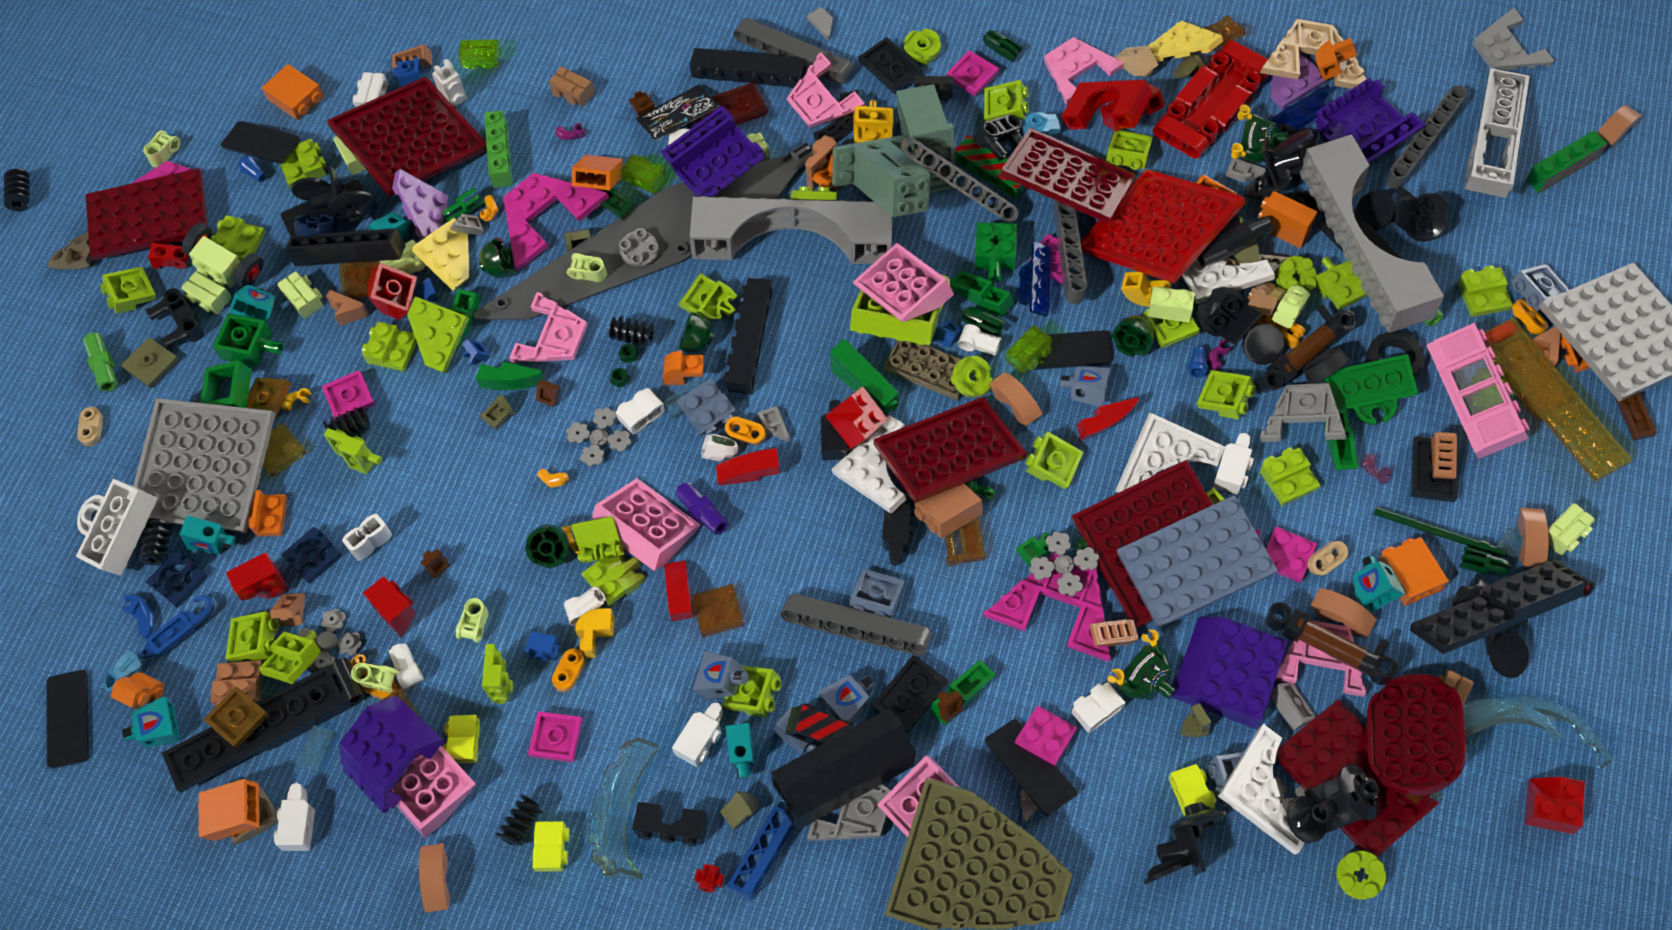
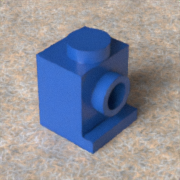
M414 57V60L397 62V67H393L394 78L398 79L400 86H404L423 78V69L418 57Z
M531 631L524 652L528 659L531 660L535 656L536 659L541 661H547L548 659L555 661L560 656L561 645L555 636Z

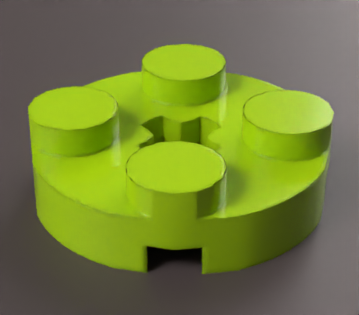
M922 29V31L918 32L913 30L905 37L904 53L913 61L920 62L922 65L929 64L941 52L940 37L933 30ZM926 44V47H919V45Z
M1291 256L1285 259L1276 270L1277 285L1286 290V292L1291 286H1301L1307 292L1316 287L1317 274L1313 262L1309 258ZM1295 272L1300 276L1299 281L1292 276Z
M979 356L962 358L953 368L951 382L966 397L974 398L983 395L990 389L989 383L992 381L989 373L991 370L990 366ZM972 372L974 373L975 381L969 377V374Z
M1354 851L1348 853L1339 861L1336 868V878L1339 886L1347 895L1355 899L1365 900L1373 898L1381 892L1385 885L1386 872L1383 863L1375 855L1366 851ZM1360 868H1364L1365 874L1368 875L1367 879H1363L1362 882H1358L1357 876L1354 875V872L1359 871Z

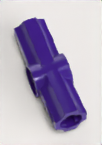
M683 482L674 492L675 496L688 508V512L699 524L703 523L714 535L723 534L729 523L716 510L713 503L706 496H702L689 482Z

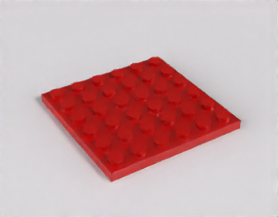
M1146 169L1129 187L1110 222L1105 223L1099 220L1080 240L1082 253L1175 283L1245 204V199L1239 195Z

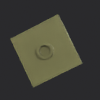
M149 337L121 364V367L151 389L179 359Z

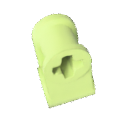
M161 130L156 133L155 137L144 147L143 151L153 167H158L178 151L181 141L178 137L169 136L167 132Z
M579 253L572 254V263L566 272L568 276L574 279L602 282L606 279L607 271L601 258Z
M472 598L466 602L456 628L457 639H472L476 643L481 641L489 612L480 599ZM476 608H481L477 614H472Z
M358 663L351 670L353 680L360 685L387 693H392L393 679L398 674V670L394 668L367 663ZM368 671V675L364 679H361L362 674Z

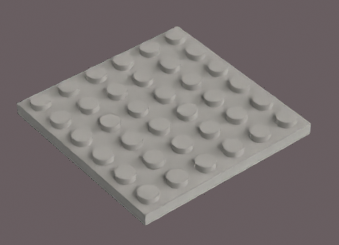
M1634 262L1547 299L1539 305V308L1619 402L1672 378V305Z
M156 398L133 485L158 497L148 519H162L174 525H183L186 516L189 515L222 525L225 531L247 533L249 517L252 513V502L258 488L275 413L269 410Z

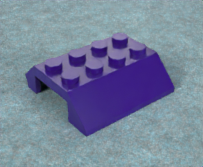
M1367 78L1358 84V87L1355 86L1347 91L1343 96L1329 103V106L1326 105L1315 112L1318 118L1315 120V123L1325 143L1352 134L1368 164L1424 128L1426 124L1413 112L1403 117L1382 97L1385 86L1378 80H1375L1373 83L1371 78Z
M723 106L719 107L660 151L678 178L695 197H714L719 193V190L726 188L735 181V178L742 176L750 170L751 166H755L766 156L763 149L756 142L752 143L737 127L734 118Z
M393 696L367 706L339 743L343 772L350 779H353V782L361 791H364V794L372 802H375V805L382 813H386L390 807L394 809L402 799L399 794L392 792L391 789L419 753L431 759L444 740L398 696Z

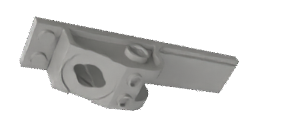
M1490 68L1480 122L1464 179L1466 190L1507 198L1508 192H1511L1514 184L1529 75ZM1488 134L1508 138L1499 167L1483 164Z

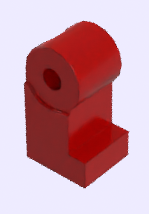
M152 243L148 259L153 268L161 269V266L184 269L187 267L189 256L182 251L181 246Z

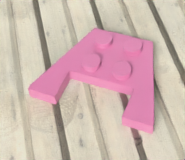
M1074 37L1044 56V62L1052 78H1054L1059 93L1061 92L1066 105L1076 90V87L1071 83L1072 80L1095 65L1100 66L1109 76L1121 70L1124 65L1122 61Z
M822 52L818 54L817 60L807 69L808 72L804 78L799 80L786 98L809 128L852 113L855 106H865V103L855 91L838 103L819 81L818 78L832 68L831 63Z
M537 292L531 309L532 311L549 316L536 347L515 343L509 357L512 363L574 360L587 329V322L569 310H564L556 302L548 300L543 294Z
M1313 621L1354 643L1349 627ZM1300 640L1297 643L1293 641L1275 679L1276 681L1295 684L1297 681L1298 664L1305 663L1345 671L1343 693L1364 697L1366 694L1360 671Z

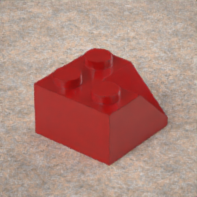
M378 263L370 274L367 285L368 297L382 314L401 320L409 311L417 277Z
M863 386L825 415L850 449L867 439L888 420Z
M266 552L226 572L235 594L241 601L252 599L255 596L271 599L279 597L289 590L281 570Z
M383 576L364 591L363 594L378 614L402 638L415 615V611L411 607L414 603L406 594H403L394 580L389 582Z
M1565 777L1528 779L1525 825L1575 834L1583 827L1585 781Z

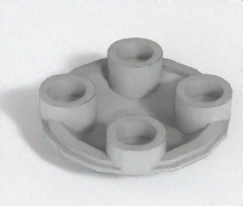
M638 228L636 231L628 233L619 242L620 254L623 260L633 266H645L651 263L657 257L659 251L656 238L643 228Z

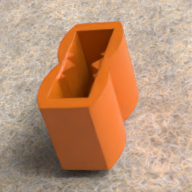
M138 672L130 678L123 677L118 679L113 685L110 697L133 709H137L161 698L164 694L165 684L143 672Z

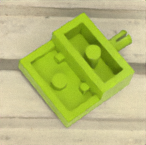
M1328 256L1322 259L1321 262L1327 268V271L1316 276V288L1325 299L1329 298L1337 310L1368 296L1362 290L1361 280L1358 276L1354 275L1352 264L1349 260L1342 264L1334 265Z
M327 428L324 437L335 454L342 456L349 468L368 474L374 463L377 465L381 463L382 457L371 453L363 439L354 436V438L347 436L345 432L339 429L334 431Z
M310 630L305 637L283 632L270 646L273 654L259 668L262 675L293 684L321 653L314 642V639L318 637L317 633Z

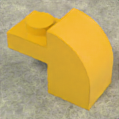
M1125 272L1121 290L1129 301L1140 306L1149 307L1153 287H1166L1170 289L1171 283L1165 280L1150 281L1147 275L1141 272Z
M611 608L590 610L584 613L577 621L575 631L580 638V650L584 652L586 658H595L596 637H614V614Z

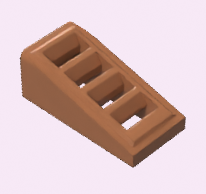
M423 44L393 54L392 70L393 67H397V62H400V59L408 61L407 58L414 60V57H418L422 68L432 66V52Z
M1435 432L1431 439L1433 478L1455 479L1457 434ZM1439 450H1449V452H1439ZM1439 458L1449 459V461H1440ZM1439 466L1450 467V470L1439 469Z
M1118 620L1089 625L1095 646H1128L1138 640L1133 620Z

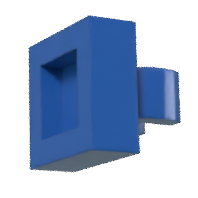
M467 339L462 344L466 349L462 356L466 358L471 356L467 362L468 364L475 365L478 360L486 361L490 357L481 342Z

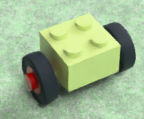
M197 223L188 231L182 243V251L191 257L192 264L197 269L196 272L206 277L208 276L214 282L230 290L235 283L241 287L251 286L259 277L264 264L260 256L250 253L240 262L237 255L211 241L212 229L203 223Z

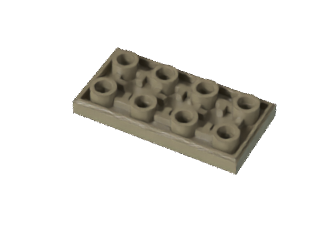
M908 341L896 342L883 366V371L957 401L961 396V393L951 382L953 368L960 360L959 358L927 345H918Z

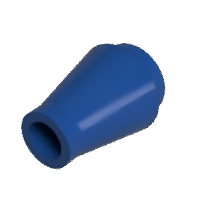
M246 155L240 159L238 167L241 172L256 179L258 182L266 179L267 173L263 171L254 157Z
M1201 346L1193 349L1187 367L1192 377L1201 378L1208 371L1205 348Z

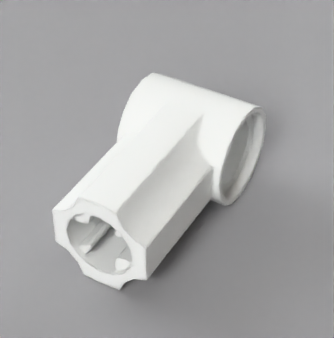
M967 324L964 326L957 344L965 351L979 350L996 356L1002 338L981 332L977 326Z
M592 587L580 597H574L564 602L570 625L576 626L577 621L584 613L597 609L604 604L606 598L599 588Z
M406 643L397 644L388 651L395 669L398 670L396 677L403 690L424 680Z

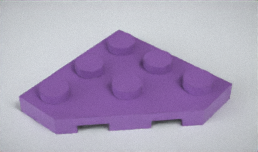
M1299 52L1300 76L1298 80L1272 75L1270 99L1282 110L1327 82V80L1323 81L1319 69L1301 52Z
M401 169L396 171L392 189L396 195L399 194L404 204L402 205L404 212L409 220L412 219L417 229L415 233L418 238L423 240L443 226L445 215L443 216L442 211L447 207L448 195Z

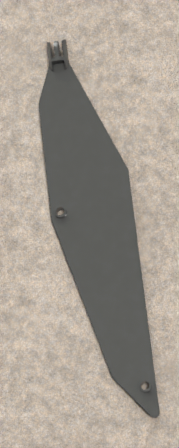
M805 142L785 156L759 162L755 166H751L750 170L742 176L735 178V181L726 188L719 190V193L714 197L777 199L796 172L805 166L809 157L813 156L812 148ZM683 182L668 186L634 208L624 221L620 218L475 311V319L529 320L543 314L531 309L537 292L543 294L548 300L556 302L558 306L563 307L684 261L692 255L690 226L694 194ZM638 228H643L646 232L651 233L656 238L659 246L657 257L645 266L630 265L623 260L620 254L619 242L628 233L636 231ZM579 253L601 258L607 271L606 279L602 282L574 279L568 276L566 272L571 266L572 254Z

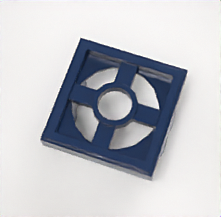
M312 527L281 554L309 584L342 556L330 540L315 527ZM313 540L322 542L316 548H309L306 545L307 542ZM327 548L326 559L322 561L321 553ZM301 549L304 552V559L298 563L296 561V554ZM310 552H318V557L315 560H307V555ZM308 564H312V565H313V564H316V565H317L316 568H311V569H305V568H304V567L307 566Z
M175 551L146 580V583L178 608L207 578V574L199 569L189 558ZM177 564L186 565L180 572H172L170 570L172 566ZM192 572L191 582L188 584L186 583V576ZM164 574L169 577V584L165 588L161 586V578ZM177 575H182L183 581L178 585H173V578ZM174 588H183L180 592L170 593Z

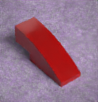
M1138 397L1100 406L1093 412L1094 417L1080 420L1076 426L1081 441L1094 437L1117 424L1139 402Z
M777 448L744 454L717 464L718 486L759 481L761 476L780 474Z
M686 561L664 564L671 621L693 618Z

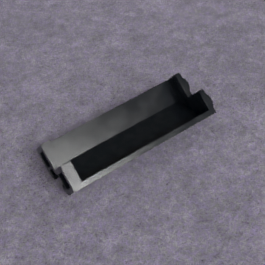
M889 708L771 772L772 785L784 801L785 814L797 831L915 766L916 751L908 739L903 727V721L898 714L895 715Z

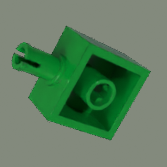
M977 222L975 269L989 270L988 280L993 283L994 275H996V283L1001 281V270H1015L1017 224Z
M228 313L213 344V349L222 360H240L244 364L258 367L264 352L281 355L284 344L283 342L270 340L273 332L265 320Z

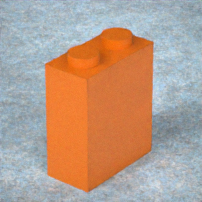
M289 64L261 87L267 100L296 120L306 115L324 97L320 86Z
M585 155L572 166V186L611 190L622 179L623 159Z
M1273 191L1270 197L1266 196L1261 204L1262 210L1258 218L1267 216L1273 225V230L1269 232L1270 234L1301 249L1311 233L1317 211Z
M1421 537L1415 540L1409 538L1396 548L1391 546L1384 549L1378 560L1389 565L1405 591V595L1400 597L1404 606L1444 590L1449 582Z
M242 779L200 792L198 803L199 837L217 841L259 828V784Z

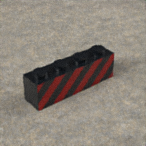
M803 703L791 709L785 734L818 747L854 728L852 722L835 719L833 714L819 712L815 710L814 706Z

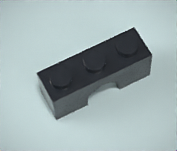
M638 802L632 827L638 838L644 840H651V837L660 838V841L665 843L681 841L684 845L696 847L697 844L703 845L708 816L705 811L683 808L680 820L675 824L667 825L662 822L664 811L661 805Z

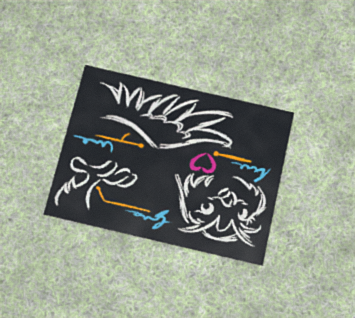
M698 84L635 119L656 141L720 105Z

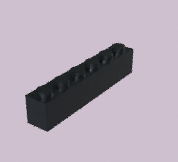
M694 48L690 62L692 78L794 88L799 80L804 78L806 71L804 58Z
M393 228L291 236L284 250L295 266L400 260L406 245L397 229Z
M748 278L747 284L742 287V297L744 298L738 307L740 317L735 321L736 337L733 336L731 340L733 351L732 354L728 355L727 365L729 366V371H725L724 384H727L728 392L753 394L773 293L772 280Z

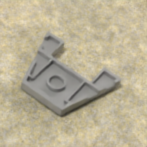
M1515 8L1511 9L1478 35L1472 43L1489 68L1516 70L1518 67L1525 66L1529 69L1536 68L1538 65L1551 67L1554 60L1546 49L1529 55L1526 54L1509 31V29L1520 26L1523 23V18Z
M1329 383L1286 385L1275 406L1274 414L1269 417L1268 425L1260 435L1262 442H1279L1282 437L1283 423L1326 422V440L1346 439Z
M881 784L841 807L837 824L819 819L811 823L807 840L881 838L887 815L877 804L891 790Z

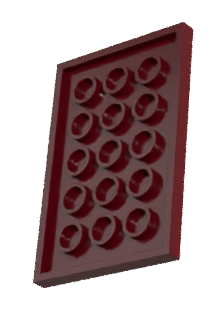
M1032 128L1028 129L1000 172V176L1010 181L1016 182L1105 223L1110 222L1136 176L1133 172Z
M200 168L85 194L89 251L93 261L150 248L152 243L167 244L184 240L188 231L197 223H203L208 226L203 174Z
M984 397L875 438L873 443L914 503L1026 459L1027 452Z
M1339 699L1281 745L1276 753L1275 760L1305 791L1338 777L1342 767L1348 764L1361 766L1369 773L1370 778L1376 781L1380 789L1379 793L1382 804L1380 814L1374 820H1358L1340 829L1361 851L1369 852L1376 857L1381 855L1439 804L1431 794L1424 795L1415 804L1403 794L1388 789L1378 781L1372 772L1368 760L1367 728Z

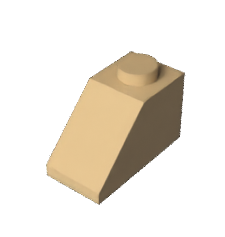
M1149 45L1127 47L1114 57L1124 63L1123 68L1133 76H1149L1153 73V69L1158 66Z

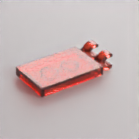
M753 82L711 96L720 105L719 107L723 106L730 113L736 125L768 114V109ZM717 107V108H715V109L709 111L708 113H706V114H704V115H707V116L710 115V114L713 113L715 110H717L719 107ZM704 115L698 117V118L695 119L694 121H698V123H699L700 121H702V120H700V119H701Z

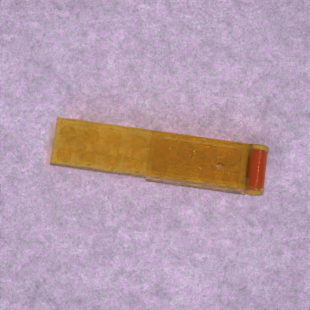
M1511 318L1484 332L1487 338L1484 344L1486 348L1491 346L1496 357L1492 361L1494 365H1500L1504 374L1502 378L1508 382V385L1537 420L1541 418L1594 482L1631 463L1632 458L1526 334L1516 319Z

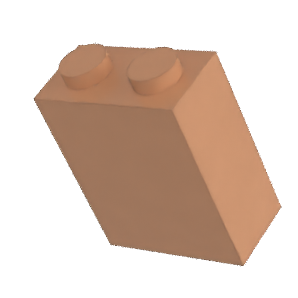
M961 484L915 503L914 513L920 521L922 520L927 524L932 533H936L942 539L983 515L982 500L969 487Z

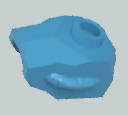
M1030 113L1023 120V125H1021L1023 136L1029 128L1051 137L1060 132V125L1056 114Z
M128 649L116 661L115 665L110 668L104 681V687L108 692L112 691L113 685L118 679L123 677L130 678L139 672L138 670L142 665L136 654Z

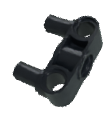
M1014 115L997 117L985 122L975 133L973 140L979 147L989 149L998 162L1002 161L1008 155V152L1001 146V143L1009 140L1017 147L1024 137L1021 134V122Z
M176 288L167 290L161 302L145 309L152 321L161 315L170 313L177 324V330L161 337L167 349L182 341H199L204 335L195 312L182 293Z

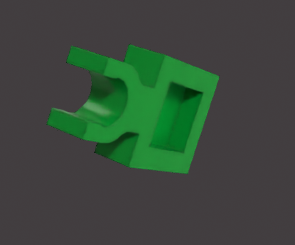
M1048 532L1043 534L1039 541L1033 536L1017 546L1015 551L1029 567L1033 558L1037 557L1040 559L1046 556V550H1048L1049 546L1046 544L1045 539L1049 536Z

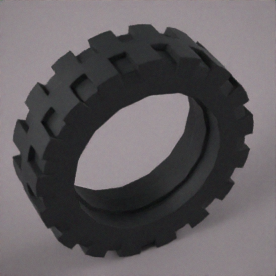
M1387 331L1385 334L1377 335L1376 339L1374 338L1371 341L1366 352L1365 362L1379 360L1378 351L1384 347H1398L1410 356L1413 375L1415 379L1417 378L1424 365L1425 355H1423L1424 350L1422 346L1418 345L1419 342L1416 339L1413 340L1411 335L1407 333L1405 335L1401 334L1402 332L1400 331L1395 333H1388Z

